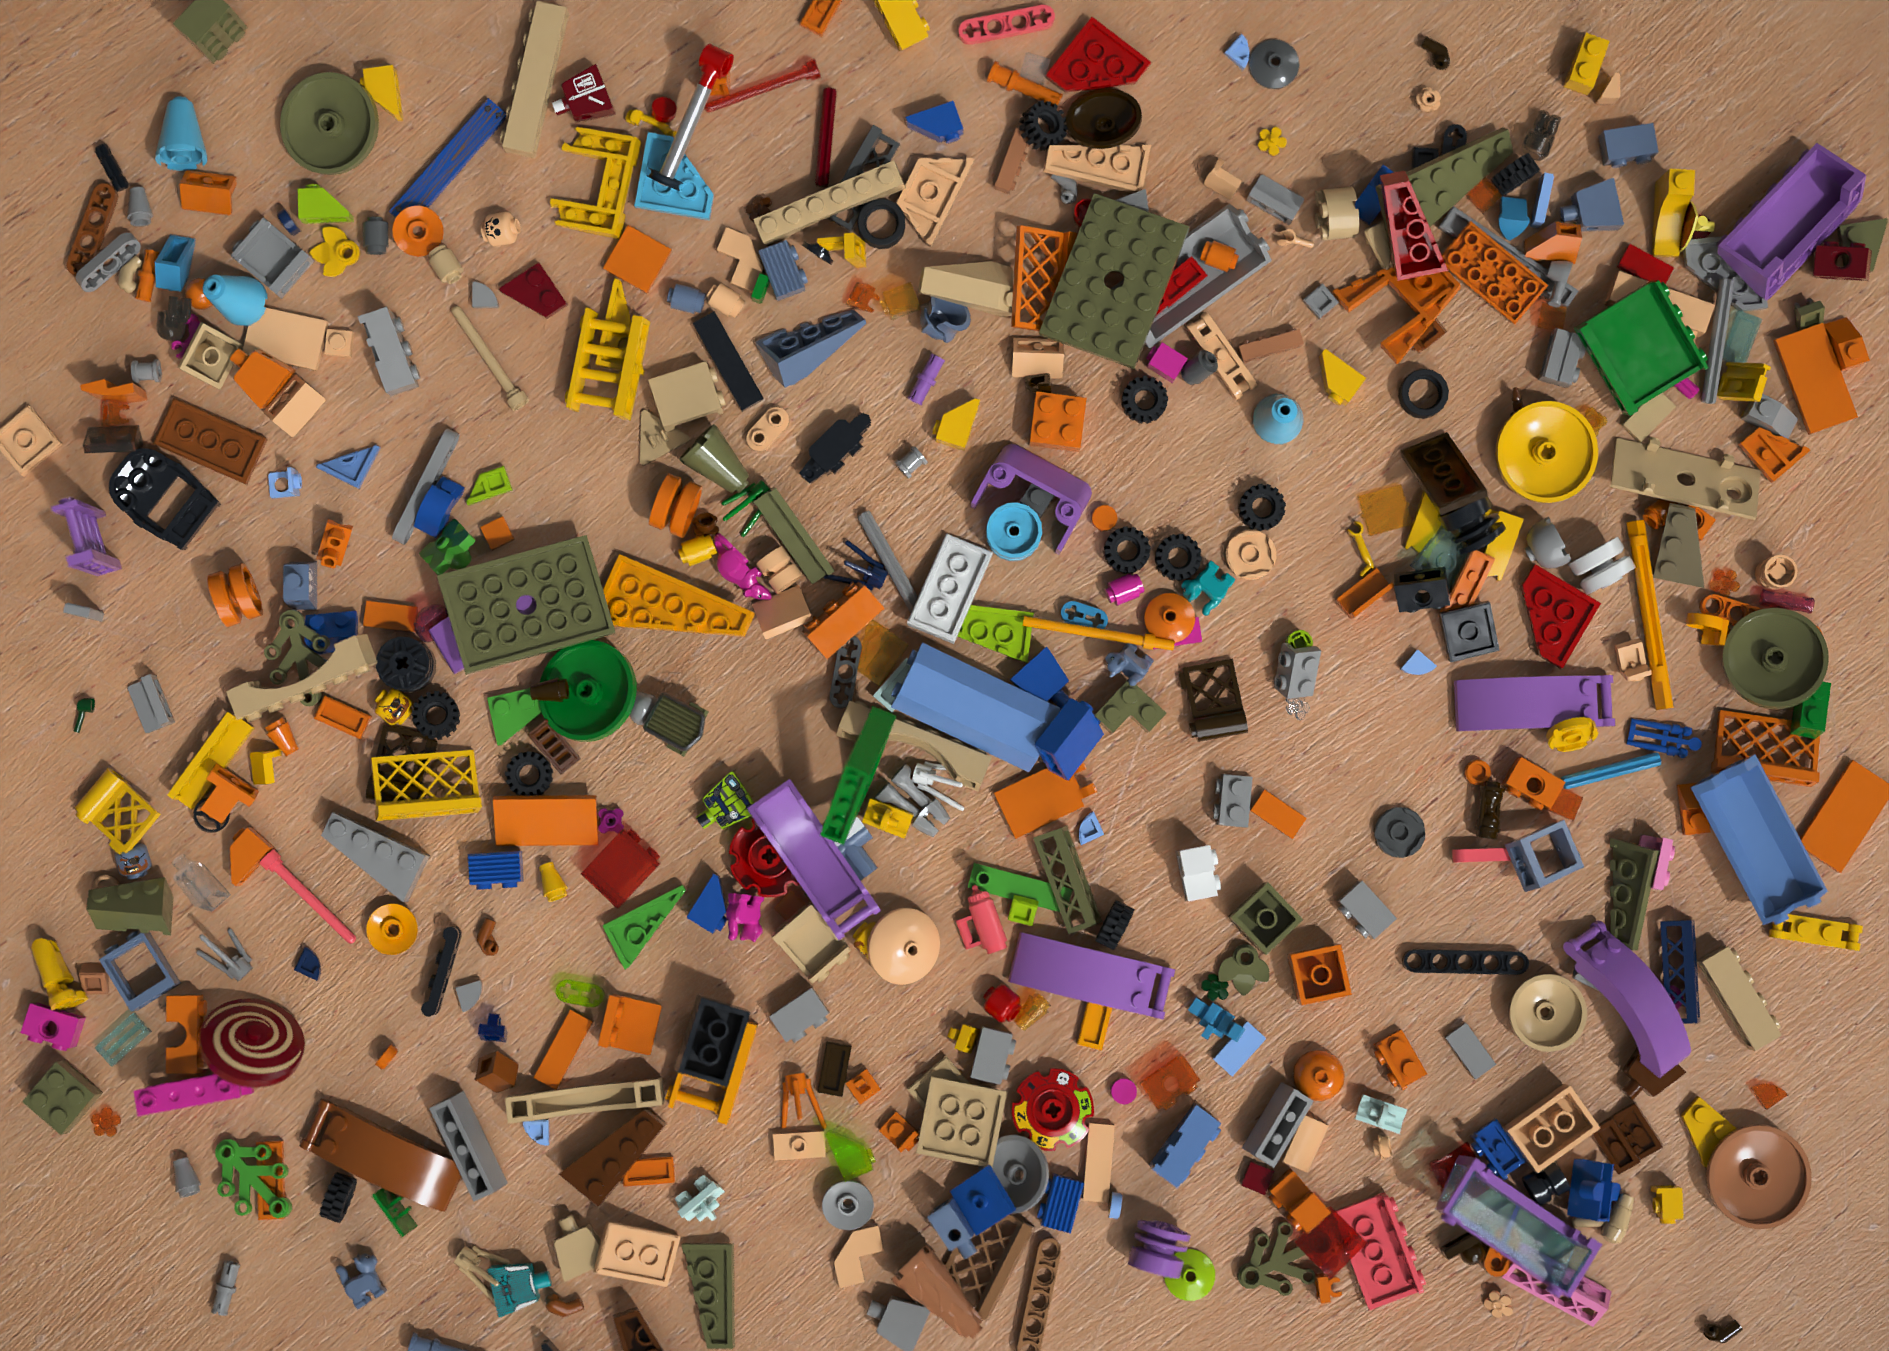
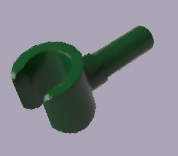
M84 698L77 703L78 718L73 730L74 732L80 733L85 712H94L95 699Z

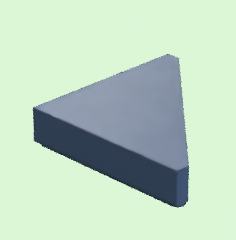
M374 445L373 447L356 451L322 464L319 463L316 468L360 489L380 447Z

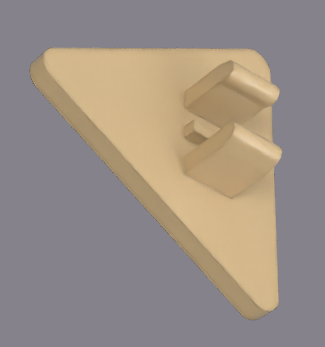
M1382 220L1366 228L1365 236L1366 244L1371 245L1382 269L1388 270L1391 251L1384 221Z
M647 410L641 412V465L645 466L689 442L690 437L678 429L665 432L660 418Z

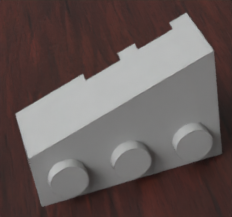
M388 307L358 316L360 324H363L368 336L366 341L368 346L372 348L376 360L375 365L386 393L389 396H393L419 387L417 380L421 378L416 364L412 365L409 356L413 355L408 340L404 341L401 332L405 331L401 318H396Z

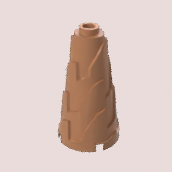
M927 1244L923 1248L927 1254L921 1249L897 1273L901 1279L895 1275L891 1280L898 1288L901 1287L909 1296L924 1305L935 1316L941 1318L958 1335L963 1336L965 1339L968 1336L973 1339L983 1329L980 1325L983 1322L981 1320L982 1317L966 1299L946 1266L935 1254L936 1251Z

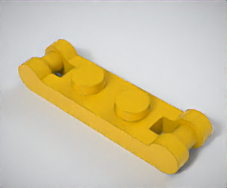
M1788 914L1789 919L1785 921L1789 922L1788 932L1782 931L1784 922L1777 925L1773 922L1772 929H1769L1768 937L1860 951L1861 944L1858 941L1859 933H1862L1863 926ZM1842 931L1849 932L1848 941H1841Z

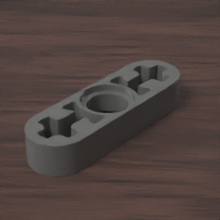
M856 636L850 639L854 641L855 646H858L857 650H853L851 654V659L856 658L855 663L849 660L840 661L841 656L846 657L847 649L843 648V646L837 652L830 690V701L836 708L840 709L846 708L849 701L853 699L862 651V644ZM842 665H850L853 668L851 678L842 679L839 676L838 670ZM836 681L844 684L852 683L851 688L845 686L844 693L848 696V700H843L842 704H838V700L834 698V694H839L841 685L835 686Z

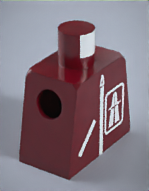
M596 64L563 82L561 86L565 97L552 101L557 116L571 111L576 122L616 114Z

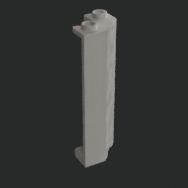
M1229 203L1187 234L1174 270L1192 256L1208 276L1169 309L1166 308L1154 318L1145 341V345L1148 348L1154 346L1272 261L1267 252L1270 250L1267 242L1262 237L1258 239L1250 232L1247 225L1249 219L1242 209L1237 210ZM1207 241L1212 243L1217 241L1236 248L1235 254L1239 255V259L1234 270L1230 268L1227 273L1205 264V261L1200 260ZM1124 279L1111 289L1115 290L1116 288L1121 287L1124 283Z

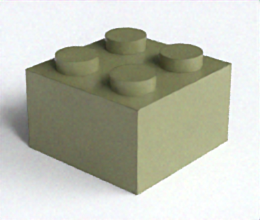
M1264 882L1228 916L1264 955H1267L1303 921L1301 916L1269 882Z
M62 1060L53 1064L22 1102L60 1135L71 1132L103 1092L67 1061Z

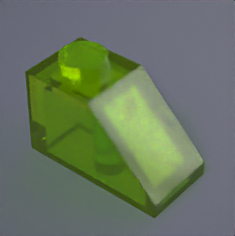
M832 1130L825 1133L845 1182L874 1170L873 1163L876 1162L871 1148L866 1149L864 1143Z

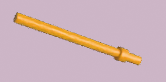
M1024 616L1022 626L1141 645L1143 649L1149 650L1159 648L1173 651L1175 645L1173 640L1155 638V635L1145 633L1143 636Z

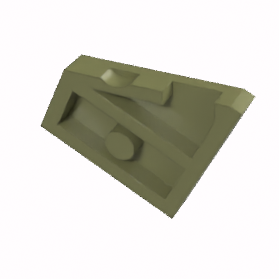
M1887 218L1837 227L1841 247H1850V243L1866 244L1865 248L1872 250L1870 273L1874 270L1888 223ZM1846 254L1842 255L1844 267L1849 263V256Z

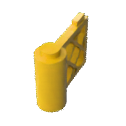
M107 768L75 806L77 811L75 815L86 824L91 821L111 840L108 845L118 854L122 852L127 853L132 850L161 815L121 775L111 768ZM128 792L131 795V806L121 808V798ZM146 809L151 813L144 822L137 823V810ZM131 811V824L121 825V812ZM115 813V826L106 827L102 824V821L108 814ZM131 829V838L124 844L121 841V830Z

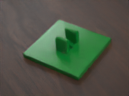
M383 1188L371 1195L401 1237L418 1226L408 1213L412 1206H408L405 1209L400 1202L404 1197H397L394 1193Z

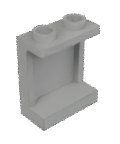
M262 218L260 221L257 220L252 224L249 229L250 233L244 240L241 239L234 245L231 257L282 299L312 265L314 260L269 221Z

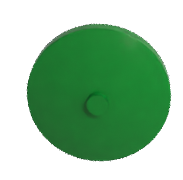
M590 640L561 649L549 661L541 676L540 683L557 677L567 679L569 699H564L563 702L539 701V705L544 719L548 720L549 726L560 735L574 741L592 742L608 737L624 724L635 703L637 683L631 663L618 649L601 641Z

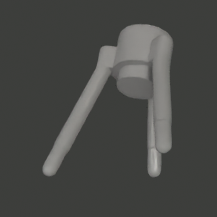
M231 928L227 932L241 957L235 955L230 959L211 940L201 934L199 936L200 939L227 964L224 966L201 950H197L196 953L226 973L231 979L235 978L237 981H240L253 968L249 964L252 959L246 954Z

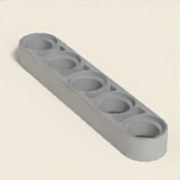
M448 428L444 431L394 530L393 540L403 545L408 542L415 529L414 523L419 507L430 487L438 483L458 443L459 433Z

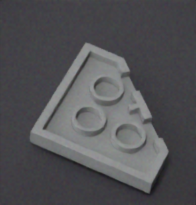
M1722 237L1690 240L1687 247L1683 250L1685 268L1716 293L1718 292L1720 279H1732L1734 285L1731 305L1740 312L1765 310L1768 308L1767 300L1757 295L1718 255L1717 244Z

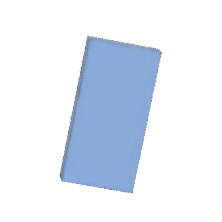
M1545 172L1539 179L1530 227L1539 228L1545 222L1554 179L1553 174Z
M1248 1021L1241 1026L1245 1031L1239 1041L1236 1042L1230 1039L1213 1058L1231 1076L1241 1068L1266 1040Z

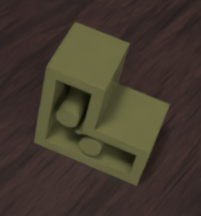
M1127 680L1094 716L1110 734H1113L1128 717L1133 719L1148 733L1167 713L1137 685L1130 686Z

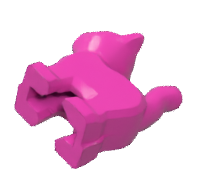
M728 893L729 905L726 911V918L728 920L729 940L733 941L737 938L738 924H744L739 937L741 941L751 940L755 942L763 933L759 919L761 914L760 906L764 901V897Z

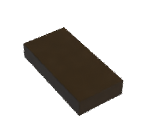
M826 1042L817 1093L843 1097L852 1046Z

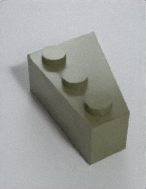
M165 877L91 889L88 892L87 911L96 929L125 932L127 929H138L141 933L161 931L163 935H171L174 897Z

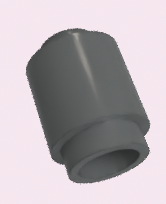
M368 217L367 221L362 223L363 247L366 248V254H386V248L389 247L388 222L383 221L382 217Z
M1206 350L1200 351L1184 364L1181 369L1182 378L1190 385L1200 384L1217 371V358L1211 352Z

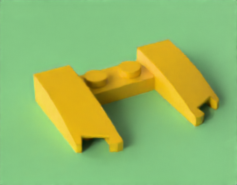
M576 127L575 130L580 136L572 146L564 143L561 150L606 161L597 206L551 198V207H558L561 220L555 221V224L585 233L620 239L626 217L623 211L633 166H637L642 142L634 136Z
M1424 490L1404 548L1408 550L1412 546L1422 556L1418 562L1426 566L1441 522L1438 519L1439 512ZM1489 509L1485 516L1498 513L1500 518L1495 523L1503 522L1506 527L1505 531L1490 544L1486 545L1483 553L1495 558L1487 576L1497 575V581H1500L1524 519L1502 511L1497 512Z

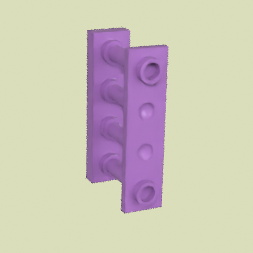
M74 497L59 500V505L51 507L52 512L66 517L75 548L73 555L66 556L69 567L95 576H101L122 569L119 559L106 554L96 519L105 517V511L77 499L74 500Z

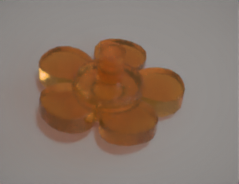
M1723 570L1715 571L1714 578L1716 580L1711 581L1710 589L1712 591L1720 589L1719 595L1728 598L1730 591L1737 592L1740 588V584L1737 581H1733L1736 579L1737 573L1729 570L1725 576Z
M103 1108L101 1114L96 1113L92 1116L91 1122L98 1125L94 1128V1133L97 1136H102L105 1132L108 1137L116 1135L117 1128L115 1126L121 1123V1117L119 1115L112 1116L113 1111L111 1108Z

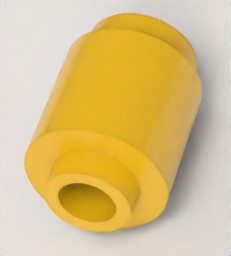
M701 535L682 542V548L678 549L683 564L688 562L690 567L713 558L712 555L717 554L711 535L705 537Z

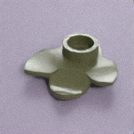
M1242 944L1234 950L1232 957L1223 960L1218 971V979L1220 982L1233 980L1237 991L1245 996L1252 990L1256 980L1268 982L1270 973L1266 962L1258 958L1256 949L1251 945ZM1243 952H1247L1250 955L1247 962H1243L1240 958Z

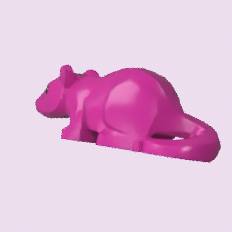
M717 533L713 540L718 552L717 568L721 576L743 589V594L747 598L771 600L772 597L769 590L759 584L756 577H761L762 573L756 567L750 569L747 566L749 561L723 535Z

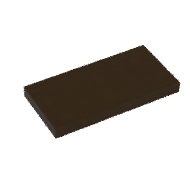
M1448 432L1400 450L1403 460L1440 515L1488 497L1486 487Z

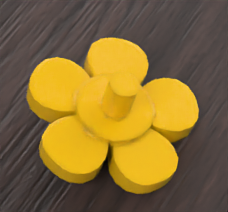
M1272 128L1271 134L1267 129H1263L1260 132L1259 137L1262 139L1258 143L1260 151L1264 152L1269 148V155L1276 156L1279 154V148L1286 146L1287 139L1280 137L1282 134L1280 128Z

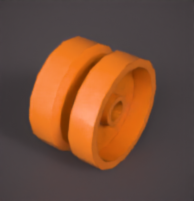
M668 473L654 500L649 525L662 530L670 521V533L684 538L695 516L703 487L689 482L681 491L682 479Z
M244 563L230 567L228 576L223 571H217L208 575V587L213 604L226 627L240 624L242 614L249 620L263 615V606L257 586Z

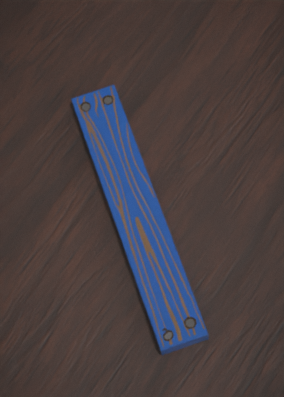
M488 98L389 212L394 217H397L402 210L410 206L429 208L506 120V113Z

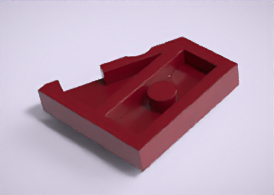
M540 262L499 288L500 292L505 296L507 295L546 319L568 306Z

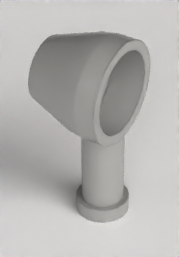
M1552 261L1547 277L1555 282L1551 298L1548 300V304L1552 307H1560L1561 305L1560 300L1573 262Z

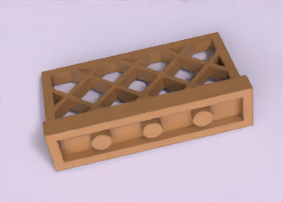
M1011 1214L995 1224L1000 1239L986 1243L983 1232L979 1234L982 1245L975 1248H984L988 1262L974 1266L970 1256L968 1260L971 1268L957 1272L954 1260L961 1253L956 1247L953 1249L945 1265L948 1271L952 1266L954 1273L950 1275L951 1277L955 1276L956 1282L963 1294L966 1291L978 1289L980 1301L977 1307L974 1308L982 1317L981 1319L985 1321L990 1319L1035 1229V1226ZM1009 1220L1017 1224L1013 1235L1003 1238L999 1222ZM1010 1239L1006 1247L1004 1240ZM1001 1242L1004 1253L1001 1258L992 1261L987 1246ZM999 1262L994 1270L993 1263ZM989 1265L992 1277L990 1281L980 1284L976 1269ZM972 1270L976 1285L963 1289L958 1274ZM987 1285L983 1293L981 1287Z

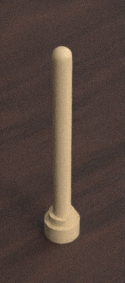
M454 306L452 314L507 393V403L512 411L525 406L529 402L525 392L514 387L463 310L459 306Z

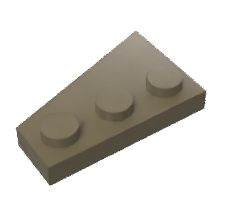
M1669 504L1653 578L1704 588L1696 508Z

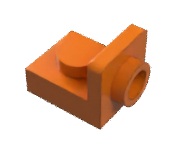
M897 1111L879 1129L901 1153L904 1149L909 1152L919 1141L916 1138L919 1132Z

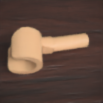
M1292 229L1279 231L1286 238V240H1277L1280 246L1294 243L1312 248L1314 242L1297 237Z

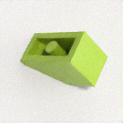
M308 184L305 185V188H298V219L303 224L354 222L352 214L324 188H320V185Z

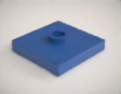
M991 1165L950 1190L976 1236L1017 1210Z

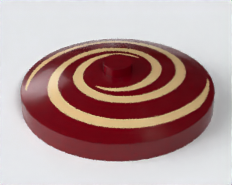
M237 999L216 1007L208 1014L202 1024L198 1044L204 1063L218 1077L238 1086L261 1088L278 1084L296 1071L304 1053L305 1039L296 1019L280 1006L259 999Z

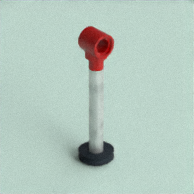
M713 44L705 46L699 58L700 70L703 73L660 172L649 168L651 174L646 176L665 187L679 190V185L683 183L674 178L716 79L721 80L722 77L729 73L734 60L732 53Z

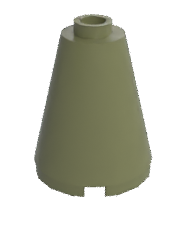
M715 424L705 430L679 459L684 465L730 493L734 491L740 493L749 484L746 480L749 474Z

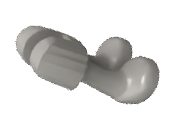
M904 764L892 777L891 781L903 789L921 809H917L901 796L889 782L878 792L874 799L884 803H892L902 810L913 813L912 826L918 831L934 837L939 830L931 821L926 819V816L931 813L933 818L939 820L943 825L948 822L950 817L936 798L931 800L914 785L910 778L911 768Z

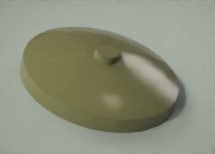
M323 72L302 80L290 92L282 108L280 130L288 153L299 165L319 174L338 175L356 168L368 157L378 136L379 117L375 102L363 85L343 74Z
M1766 608L1748 614L1731 629L1723 648L1722 663L1730 686L1744 700L1763 708L1785 709L1806 701L1819 689L1828 669L1829 654L1822 633L1808 618L1788 609Z

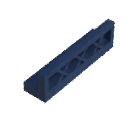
M1695 920L1660 921L1664 988L1670 998L1671 994L1676 998L1673 1001L1674 1004L1680 1001L1686 1007L1687 1018H1681L1683 1024H1698L1701 1021ZM1667 926H1682V937L1676 944L1667 937ZM1681 942L1683 943V951L1678 947ZM1668 943H1669L1671 946H1673L1669 951H1668ZM1675 949L1683 955L1684 963L1677 970L1669 963L1668 957ZM1683 967H1684V976L1680 973V971L1682 970ZM1669 968L1674 972L1671 977L1669 974ZM1676 975L1685 982V989L1679 995L1670 988V981ZM1684 994H1686V1002L1681 998Z

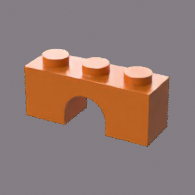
M203 995L166 996V1022L182 1024L187 1033L186 1040L181 1046L166 1048V1074L203 1072V1067H206L198 1044L203 1016L207 1014V1002L203 1000Z

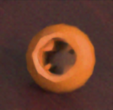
M205 278L191 280L184 292L187 303L195 309L205 310L213 305L203 293Z

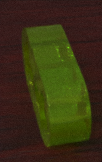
M565 979L560 981L556 987L557 998L566 1003L596 1007L605 998L603 988L593 983ZM567 983L571 984V989L578 990L579 992L578 995L570 994L566 998L565 993L561 992V988L566 987ZM592 988L596 989V994L600 995V998L595 999L591 1003L589 997L582 996V992H591Z

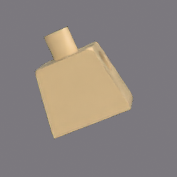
M573 1215L558 1221L564 1235L554 1241L564 1282L594 1269L601 1239L592 1226L587 1224L578 1228Z

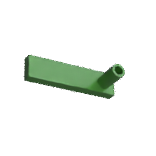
M974 863L968 888L972 889L973 885H977L978 889L982 892L987 891L989 894L1012 900L1014 895L1039 901L1038 907L1060 912L1050 883ZM1063 887L1061 891L1062 898L1070 902L1073 889Z

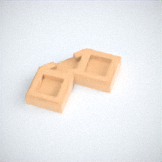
M726 227L717 252L739 260L730 283L752 293L759 273L763 274V267L750 236Z
M879 1225L853 1230L834 1261L839 1288L865 1282L860 1256L884 1251Z

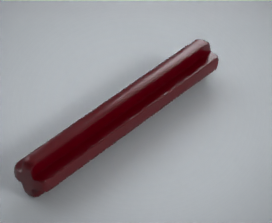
M834 88L823 89L815 185L818 187H827L829 184L837 91Z

